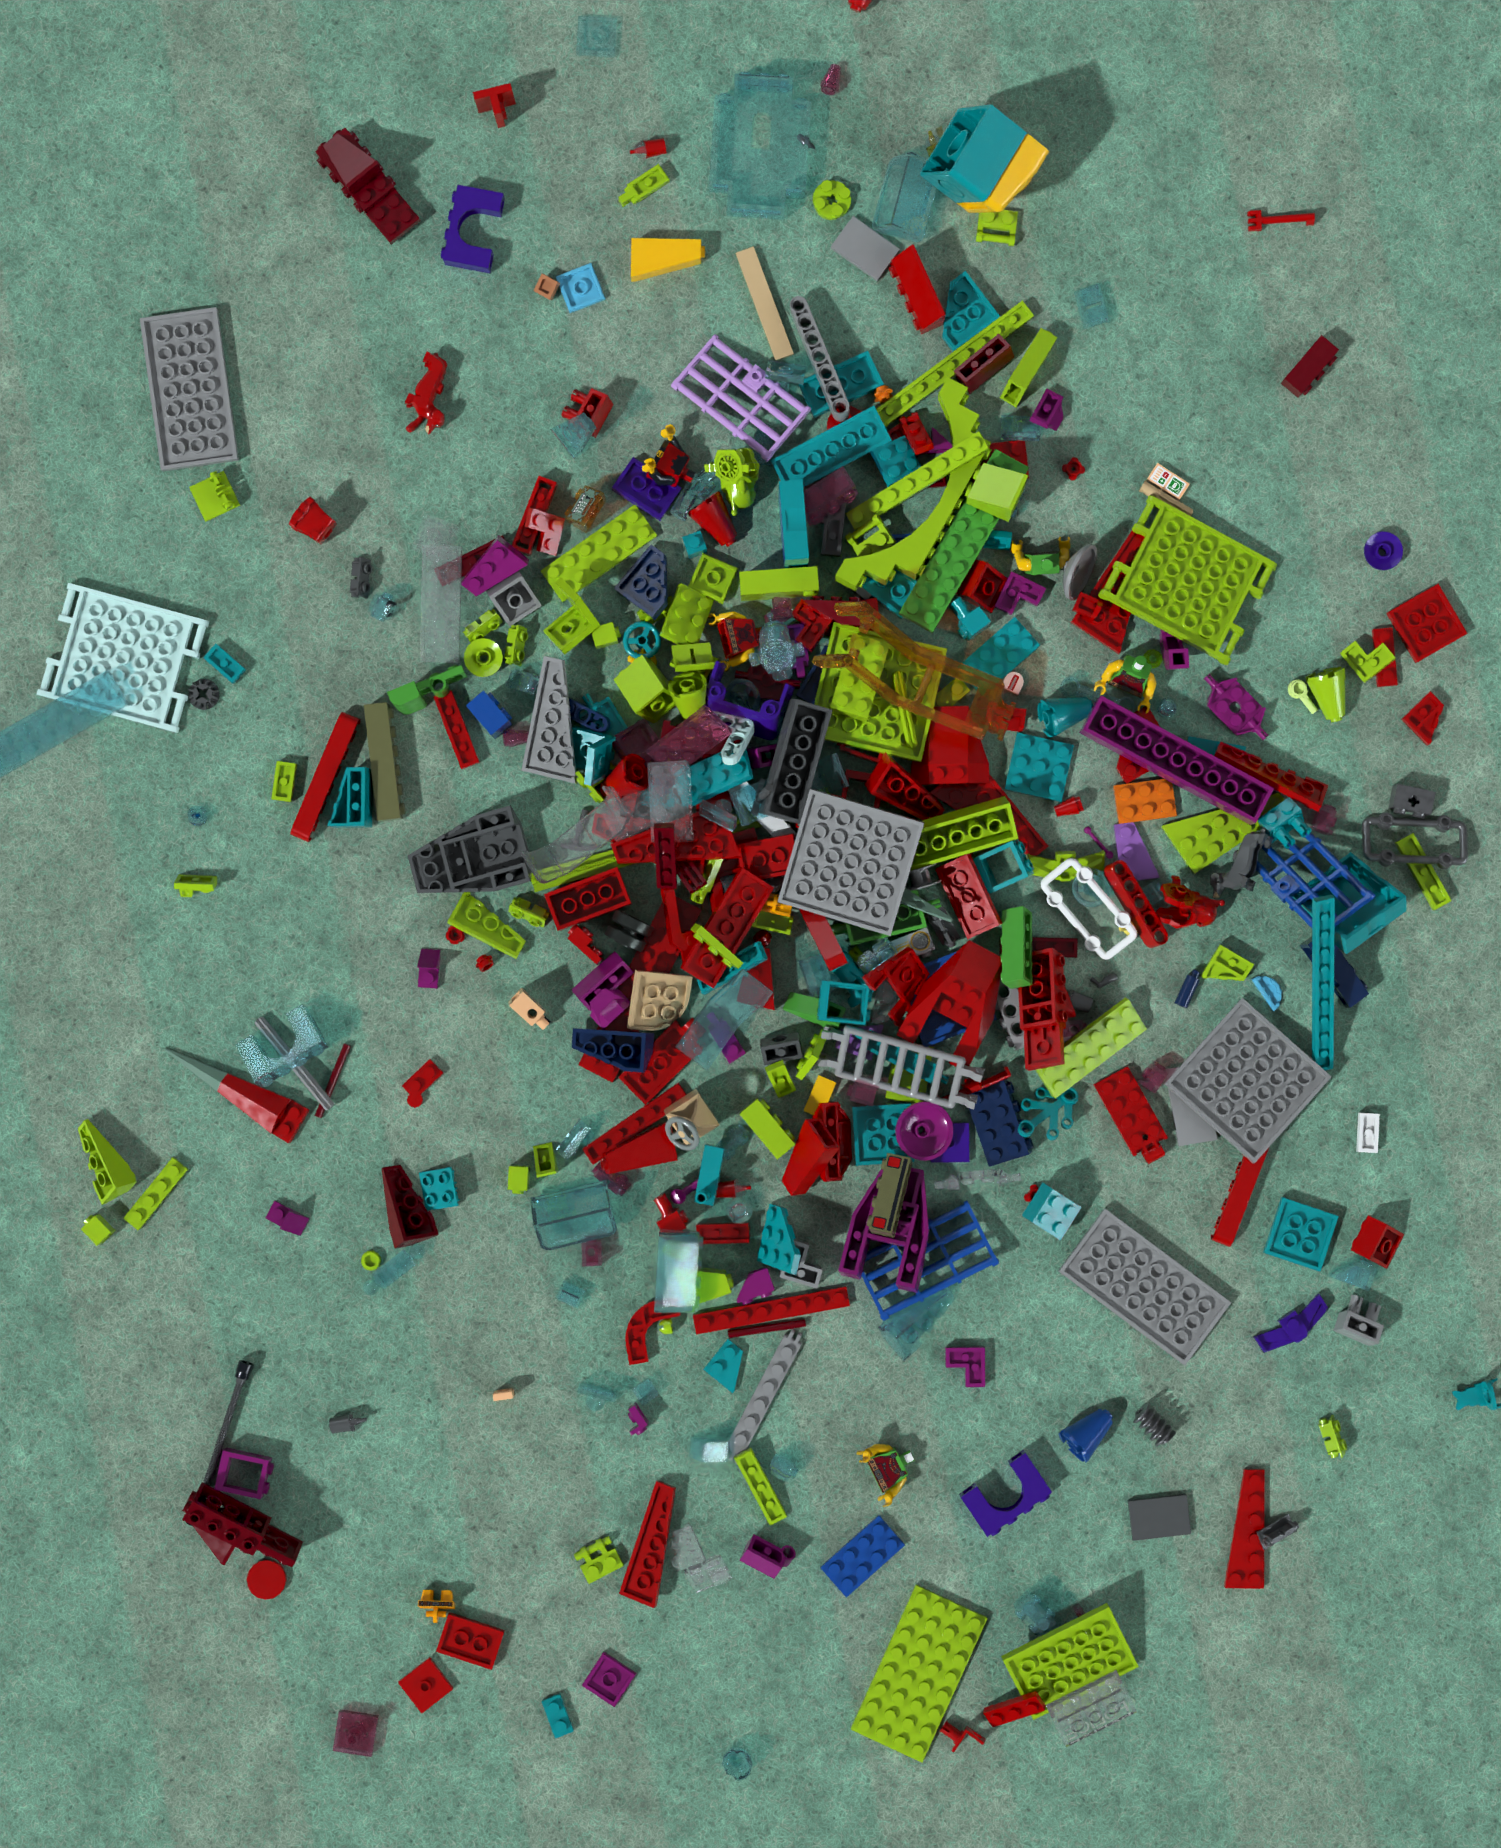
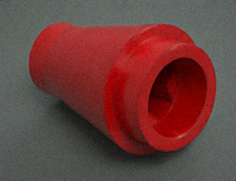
M1072 796L1054 806L1057 817L1076 815L1084 811L1079 796Z

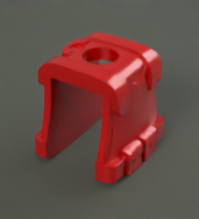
M309 497L294 512L289 525L296 532L298 531L309 536L321 545L324 539H327L337 523L319 507L318 503L315 502L316 500Z

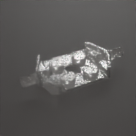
M995 1168L966 1172L959 1171L957 1172V1177L951 1173L945 1181H934L935 1190L945 1188L960 1190L959 1182L963 1183V1185L974 1184V1180L988 1183L994 1182V1178L999 1183V1186L1009 1182L1021 1181L1020 1173L1008 1174L1000 1168L997 1171Z

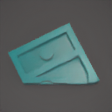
M727 1339L703 1370L733 1393L743 1350L730 1339Z

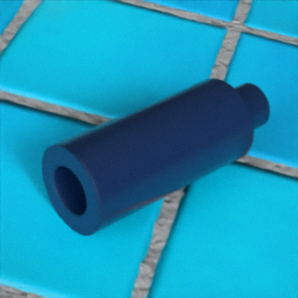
M1193 969L1191 975L1186 976L1174 1002L1175 1004L1186 1009L1188 1008L1200 982L1198 979L1199 971Z

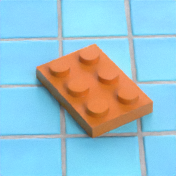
M1166 779L1113 786L1118 824L1177 816L1173 784Z

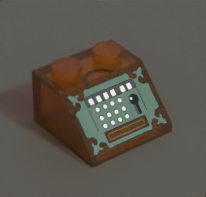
M585 485L583 490L581 488L575 495V503L573 506L569 505L564 515L566 516V522L587 533L605 504L606 498L603 492Z

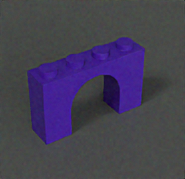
M457 185V190L453 191L452 195L454 206L453 210L450 209L448 215L450 226L445 230L444 238L447 241L446 246L442 247L441 259H443L444 264L447 266L490 274L494 257L492 249L471 246L465 243L460 237V227L466 218L474 214H485L501 218L505 202L504 194Z
M1024 1450L1008 1460V1463L1022 1484L1020 1498L1015 1504L1006 1508L993 1506L986 1500L976 1483L959 1494L987 1537L998 1534L1002 1526L1014 1523L1018 1519L1017 1516L1021 1513L1026 1514L1034 1508L1033 1505L1039 1501L1040 1503L1046 1501L1050 1497L1049 1494L1052 1493Z

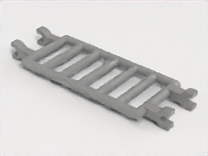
M825 1025L821 1038L841 1042L838 1058L821 1052L815 1065L835 1068V1076L931 1102L952 1109L956 1103H959L970 1109L975 1108L978 1096L973 1094L967 1095L958 1091L962 1076L981 1082L984 1068L966 1066V1059L962 1056L846 1025L843 1031ZM851 1034L862 1037L854 1073L843 1070ZM869 1039L881 1042L873 1079L862 1076ZM888 1044L900 1047L892 1084L880 1081ZM907 1050L919 1053L911 1089L899 1086ZM926 1055L938 1058L930 1094L918 1091ZM945 1061L957 1063L948 1100L937 1097Z

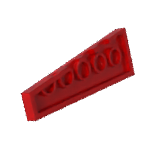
M1220 742L1217 746L1214 756L1271 786L1275 791L1281 792L1292 800L1304 804L1309 809L1318 812L1322 807L1328 788L1327 784L1307 776L1305 779L1296 776V772L1290 769L1287 772L1278 768V764L1273 762L1266 764L1262 762L1260 757L1226 743Z
M1264 1469L1243 1470L1233 1538L1224 1582L1225 1588L1264 1589V1550L1257 1535V1531L1264 1528Z
M659 1480L655 1483L619 1592L620 1595L655 1608L658 1602L676 1487Z

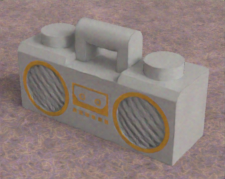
M926 927L873 948L872 952L879 966L906 947L912 948L917 956L921 955V958L932 955L931 950H934L935 946Z

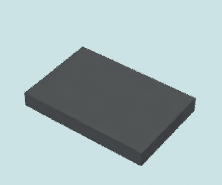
M1186 1494L1127 1500L1133 1541L1191 1534Z

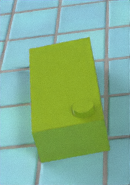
M817 566L739 572L741 601L818 596L819 593Z

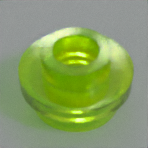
M1150 649L1143 655L1147 663L1151 664L1152 669L1159 667L1162 663V655L1155 649ZM1151 655L1156 657L1155 662L1150 661L1149 657Z

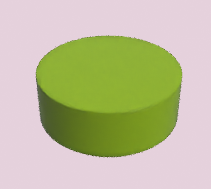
M367 1251L361 1257V1264L366 1270H375L381 1264V1257L376 1251Z

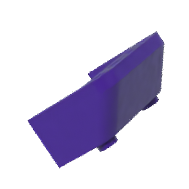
M716 661L707 686L705 711L711 710L750 719L754 724L753 736L768 741L775 740L780 734L788 703L792 698L795 687L785 683L780 701L767 700L762 704L760 712L724 701L726 688L720 682L726 665ZM725 722L722 725L730 726L732 723Z

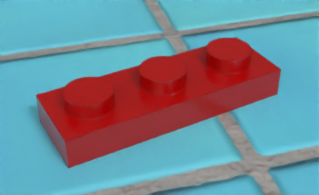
M1393 628L1372 629L1373 649L1384 643L1395 656ZM1396 660L1376 674L1377 687L1398 685Z
M1034 1691L985 1707L983 1714L993 1728L1045 1711L1046 1705L1038 1692Z

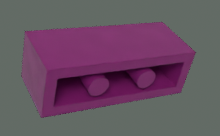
M614 951L571 990L584 1006L591 1011L589 1002L604 988L615 990L634 972Z

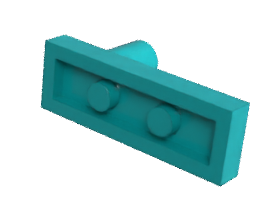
M705 1144L694 1202L714 1206L725 1152L724 1147Z

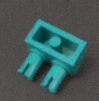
M961 596L954 600L949 607L960 620L958 624L959 629L957 630L959 635L963 639L967 638L968 641L985 630L991 623L980 606L975 610H970Z
M1290 797L1258 818L1260 829L1265 828V834L1273 838L1272 843L1279 840L1286 849L1290 848L1288 843L1291 846L1295 844V839L1291 837L1288 833L1295 828L1301 837H1306L1304 832L1309 835L1312 831L1304 822L1301 808Z

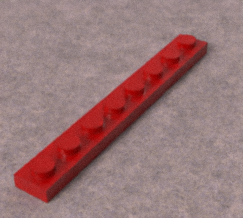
M844 1286L693 1314V1320L697 1335L848 1307L850 1303L847 1287Z

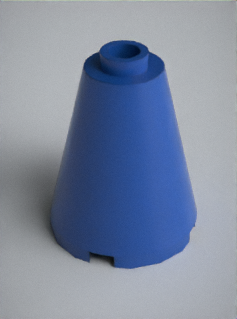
M1098 1409L1061 1430L1059 1437L1063 1443L1067 1440L1071 1453L1080 1461H1085L1086 1463L1112 1426L1113 1421L1111 1419L1113 1416L1106 1409Z

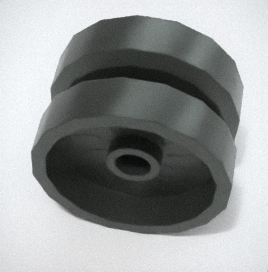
M616 909L612 919L622 926L619 928L615 925H608L604 934L627 948L643 952L647 943L637 935L650 937L654 927Z

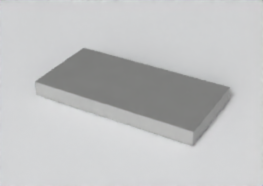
M1179 1067L1165 1069L1166 1081ZM1168 1088L1178 1146L1217 1140L1216 1130Z

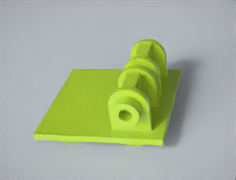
M214 471L210 473L211 477L189 487L205 522L241 506L224 471L220 473Z

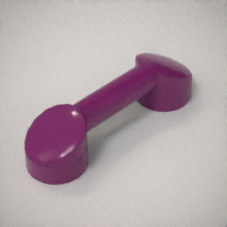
M698 1179L683 1189L676 1188L670 1195L672 1202L682 1204L686 1196L696 1190Z

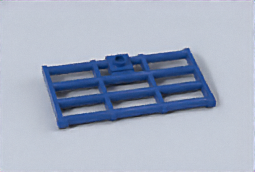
M1304 832L1306 834L1305 838L1310 843L1302 849L1296 844L1291 846L1288 843L1289 849L1294 855L1286 861L1272 847L1268 849L1263 845L1262 849L1278 867L1269 873L1257 860L1256 871L1263 877L1265 883L1271 885V890L1283 903L1287 902L1290 905L1289 908L1295 911L1311 928L1312 917L1301 905L1309 899L1312 900V898L1319 897L1317 893L1325 887L1347 908L1339 916L1335 913V927L1376 897L1371 890H1367L1348 870L1346 865H1343L1321 843V839L1319 837L1316 838L1312 833L1307 835ZM1313 848H1316L1336 869L1328 877L1306 855ZM1297 860H1300L1321 882L1311 888L1290 866ZM1284 871L1287 875L1277 881L1275 877ZM1342 875L1363 898L1354 904L1333 883L1339 876ZM1302 890L1305 894L1295 900L1293 896Z
M967 1200L964 1201L963 1205L932 1220L928 1219L929 1230H932L936 1240L930 1243L927 1242L926 1253L940 1247L945 1258L923 1268L922 1277L946 1265L950 1266L954 1274L953 1276L921 1292L918 1289V1293L883 1310L878 1299L898 1290L896 1282L874 1292L869 1281L900 1267L902 1255L897 1247L898 1245L884 1243L867 1252L865 1261L894 1248L898 1259L868 1274H865L864 1270L862 1272V1278L883 1321L889 1319L890 1315L919 1301L923 1302L925 1298L957 1282L958 1284L961 1283V1280L991 1265L994 1267L999 1264V1259L994 1255ZM966 1211L969 1212L973 1222L941 1238L939 1237L935 1229L936 1226ZM975 1229L978 1230L982 1238L981 1240L948 1255L944 1244ZM986 1246L991 1256L990 1258L957 1273L953 1262Z

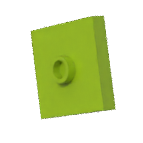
M702 553L688 587L723 604L738 568Z

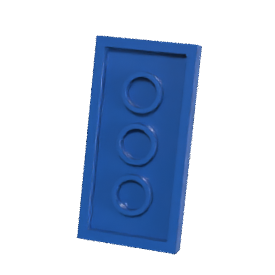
M878 1515L822 1564L820 1568L847 1598L902 1549L905 1544L882 1517Z

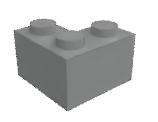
M795 1239V1247L799 1248L801 1254L797 1275L780 1270L779 1277L817 1289L823 1269L820 1266L805 1262L809 1243Z

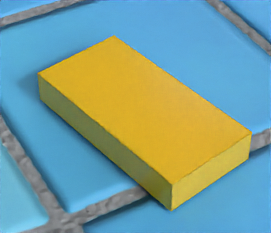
M818 1075L803 1111L814 1115L820 1103L829 1101L836 1082Z

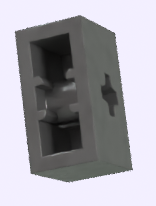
M1395 784L1392 787L1388 808L1394 809L1393 812L1397 814L1409 812L1413 813L1412 817L1424 819V816L1431 815L1436 792ZM1412 798V801L1415 802V804L1411 805V803L1408 802V799Z

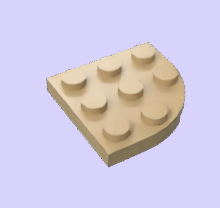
M635 970L627 1028L655 1031L670 1026L672 1022L682 1016L688 1005L693 977L690 975Z

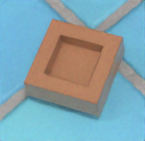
M542 273L534 292L549 300H553L560 282Z

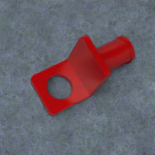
M947 1720L940 1729V1732L954 1741V1746L951 1750L953 1753L966 1733L982 1745H984L986 1740L969 1726H966L964 1731H959L948 1723Z

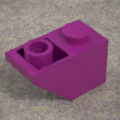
M767 1266L748 1273L737 1296V1303L742 1302L745 1305L753 1302V1298L757 1296L765 1298L772 1295V1291L775 1288Z

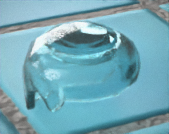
M733 1747L724 1754L722 1765L727 1775H731L735 1780L739 1781L746 1779L750 1775L752 1758L745 1749ZM734 1759H742L739 1763L732 1761Z

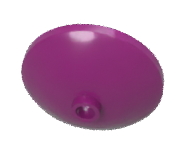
M917 1102L908 1106L899 1116L895 1130L896 1139L902 1151L911 1158L921 1161L932 1160L942 1155L948 1149L953 1138V1124L949 1114L941 1106L931 1102ZM922 1126L923 1132L919 1133L918 1128Z

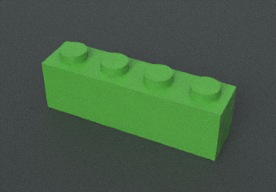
M1024 906L1002 910L1001 921L1003 924H1001L1002 936L1000 938L1002 944V954L1000 956L1002 962V972L1000 975L1002 983L1010 989L1031 986L1032 912Z

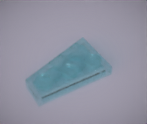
M583 412L550 430L575 459L581 455L596 426L592 419Z

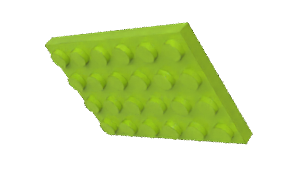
M1108 1603L1001 1656L1020 1695L1037 1691L1045 1703V1711L1031 1715L1033 1720L1139 1667Z

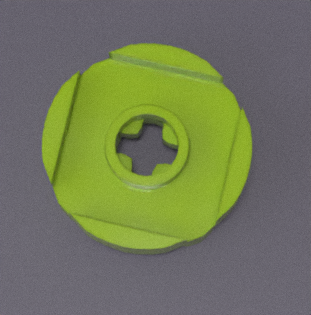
M824 180L815 189L813 194V205L817 214L827 220H835L846 215L851 205L850 190L839 181ZM831 196H835L837 203L833 202L830 205L826 197L831 198Z

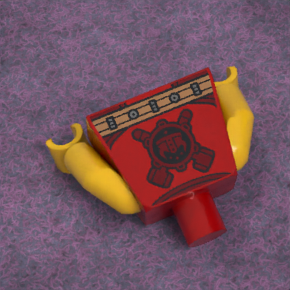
M735 611L720 613L719 616L710 613L708 618L715 617V621L708 623V625L712 627L718 626L725 659H729V661H720L726 664L724 672H727L730 666L735 667L746 662L754 654V648L759 646L758 639L765 638L766 636L764 627L755 628L753 619H747L746 616Z

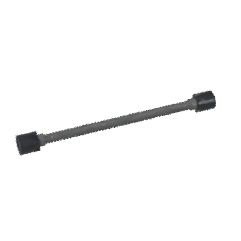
M239 1360L235 1374V1377H237L235 1389L203 1483L210 1486L212 1476L241 1394L242 1385L249 1379L254 1367L253 1363L249 1362L246 1364L247 1361Z

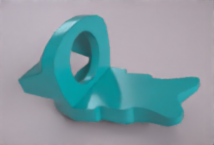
M1498 1378L1478 1382L1473 1387H1467L1462 1391H1452L1453 1396L1457 1399L1456 1410H1461L1468 1405L1487 1406L1492 1411L1501 1408V1403L1496 1404L1493 1383Z

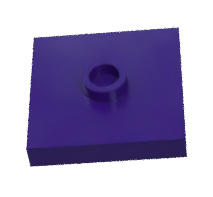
M952 1123L953 1138L948 1149L939 1157L930 1160V1163L970 1162L969 1123Z

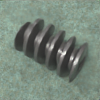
M1147 1402L1137 1410L1133 1422L1137 1423L1140 1421V1429L1146 1427L1145 1435L1152 1433L1149 1439L1151 1441L1157 1439L1156 1447L1161 1444L1164 1445L1174 1437L1176 1431L1172 1430L1170 1425H1166V1420L1161 1419V1415L1155 1413L1156 1410L1153 1407L1149 1408L1150 1403Z

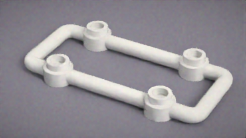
M1068 858L1041 880V888L1047 895V903L1052 907H1057L1085 939L1087 950L1095 951L1102 959H1110L1136 939L1137 930L1130 922V914L1126 911H1120L1092 878L1093 871L1091 868L1082 866L1074 858ZM1070 866H1073L1077 871L1076 877L1078 881L1087 883L1115 915V924L1118 927L1126 928L1130 933L1107 952L1100 946L1101 939L1097 935H1091L1063 903L1062 893L1052 890L1048 885Z

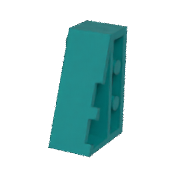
M346 767L339 788L340 793L337 802L334 803V811L327 826L333 828H372L373 781L370 768Z

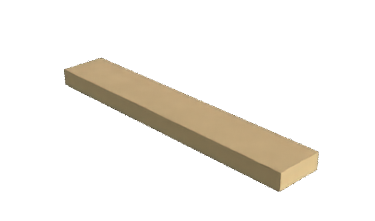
M754 246L737 252L738 263L775 362L793 356V350Z

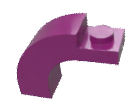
M1160 629V649L1165 668L1167 670L1188 669V648H1184L1182 640Z

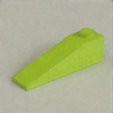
M89 1119L84 1120L79 1126L78 1132L84 1152L90 1153L88 1168L95 1171L97 1180L92 1182L103 1205L130 1191L137 1182L136 1176L131 1171L128 1163Z

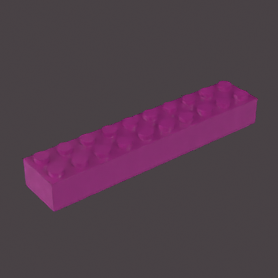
M1103 696L1097 698L1079 732L1249 825L1257 822L1274 790L1271 786Z

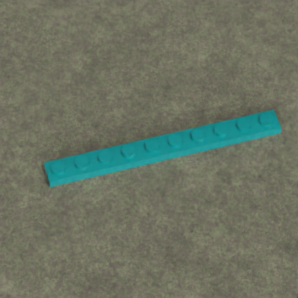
M1332 895L1312 898V1060L1324 1070L1333 1069L1335 898Z

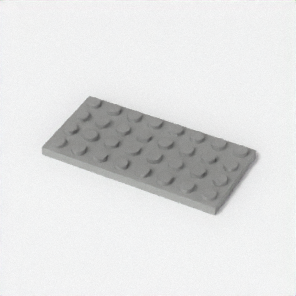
M213 307L140 318L161 471L239 461L218 309Z
M1105 1208L1058 1270L1183 1365L1187 1364L1231 1304L1229 1300Z

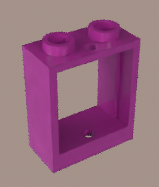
M226 1447L222 1452L214 1489L261 1499L269 1491L270 1483L267 1482L268 1475H272L274 1463H271L272 1457ZM232 1458L263 1464L257 1490L227 1484Z

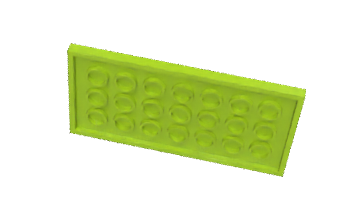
M915 1584L852 1723L851 1730L923 1763L988 1618Z

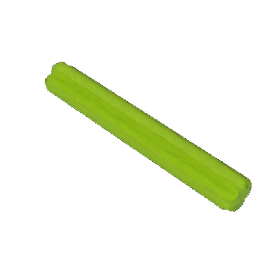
M897 671L892 674L906 746L907 748L917 746V739L903 672Z

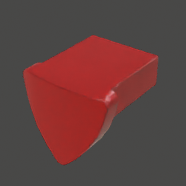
M1080 592L1072 611L1094 621L1102 609L1103 600Z

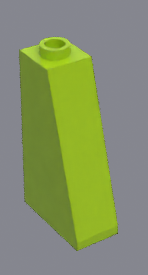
M1040 328L1008 380L1000 396L1002 400L1014 407L1018 406L1058 337L1054 336L1050 331Z

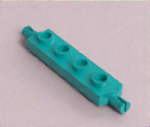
M852 1034V1036H855L860 1040L862 1039V1037ZM869 1039L867 1050L878 1055L881 1042ZM888 1044L885 1059L896 1065L900 1047ZM907 1050L904 1070L914 1074L918 1054ZM925 1059L921 1079L932 1083L936 1069L935 1063ZM942 1074V1078L949 1079V1077ZM941 1079V1082L946 1085L947 1081Z

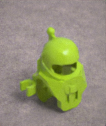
M751 448L717 450L714 462L704 464L705 472H715V476L720 478L721 490L725 493L728 503L732 506L731 514L733 516L738 514L737 509L747 508L755 501L754 485L758 480L760 465L755 460L754 452Z

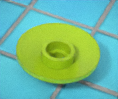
M480 638L472 641L467 646L464 653V662L472 674L478 677H489L500 669L503 662V654L497 643L490 639ZM482 655L488 657L486 662L480 660Z

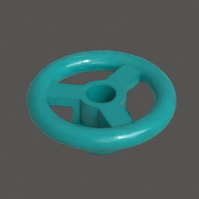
M638 621L631 624L623 635L625 651L635 659L641 655L647 658L653 657L661 646L659 630L653 624L646 621ZM645 627L642 634L637 635L636 638H629L630 633L634 629ZM650 631L654 633L656 639L653 649L650 648V638L648 637ZM645 638L646 642L644 644H640L639 639ZM629 644H635L639 649L644 648L646 654L634 652Z

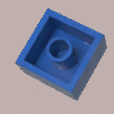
M483 690L466 707L489 734L496 739L513 725L510 722L512 717L503 707L501 709L497 707L500 703L491 692L486 694Z

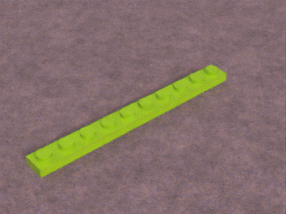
M1023 300L878 407L876 410L885 428L941 387L947 377L952 379L955 376L954 370L997 334H1000L1005 339L1030 321L1034 315Z

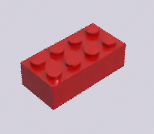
M618 867L544 894L559 932L573 927L575 924L578 925L613 912L616 909L632 905Z

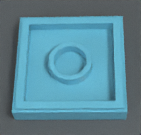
M592 263L556 276V280L560 282L559 288L569 313L606 300Z

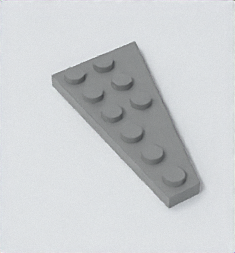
M544 656L521 771L576 784L578 782L576 780L577 775L575 774L577 771L565 660Z

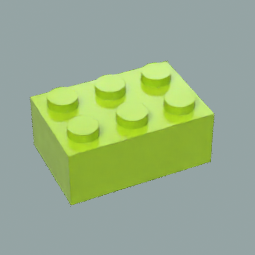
M756 1098L739 1114L778 1160L795 1145L793 1140L796 1138L789 1129L784 1130L782 1128L783 1122L776 1113L772 1116L768 1111L770 1106L764 1099L759 1100Z

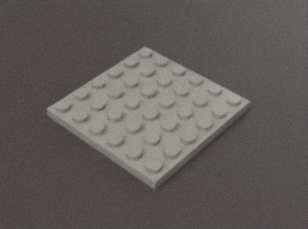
M810 789L777 902L891 936L925 822Z
M1241 998L1164 1084L1254 1164L1332 1076L1246 1000Z

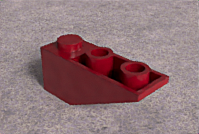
M812 596V600H805L807 604L841 625L866 626L867 602H861V598L849 597V601H842V597H831V600H824V596Z

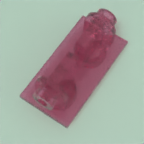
M601 1161L591 1171L594 1173L593 1176L603 1184L607 1180L611 1181L607 1187L616 1195L622 1196L631 1186L629 1179L624 1174L618 1172L606 1174L605 1170H602Z

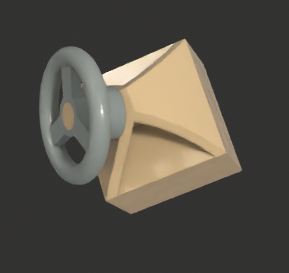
M694 1089L664 1109L665 1115L668 1118L665 1124L667 1137L676 1147L682 1150L689 1151L695 1149L699 1145L702 1136L719 1126L718 1120L697 1089ZM671 1125H673L677 1132L672 1133ZM681 1138L685 1144L681 1143L677 1139Z

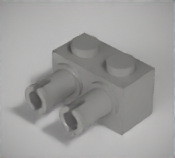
M1351 1295L1348 1309L1339 1313L1333 1331L1368 1346L1379 1344L1384 1325L1376 1321L1381 1306L1369 1302L1366 1316H1360L1359 1311L1364 1299L1362 1297L1359 1298L1357 1295Z

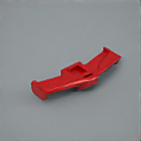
M1004 1066V1071L981 1080V1082L974 1081L968 1077L964 1079L965 1083L961 1084L963 1089H960L958 1092L967 1095L1009 1078L1011 1073L1008 1067ZM950 1094L945 1095V1096L940 1097V1098H944V1099H947V1100H948Z

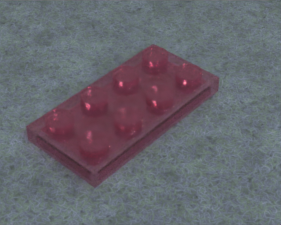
M704 705L648 748L647 754L674 778L732 734V729L710 708Z

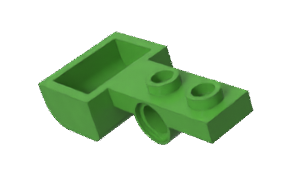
M454 665L443 673H434L426 680L415 683V681L388 691L387 694L390 701L401 714L409 715L427 706L423 695L433 692L436 697H445L449 693V685L467 678V675L462 665ZM438 683H443V687L440 690H435V686Z

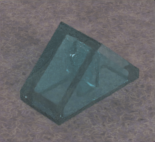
M691 1437L689 1457L700 1462L728 1461L729 1441Z

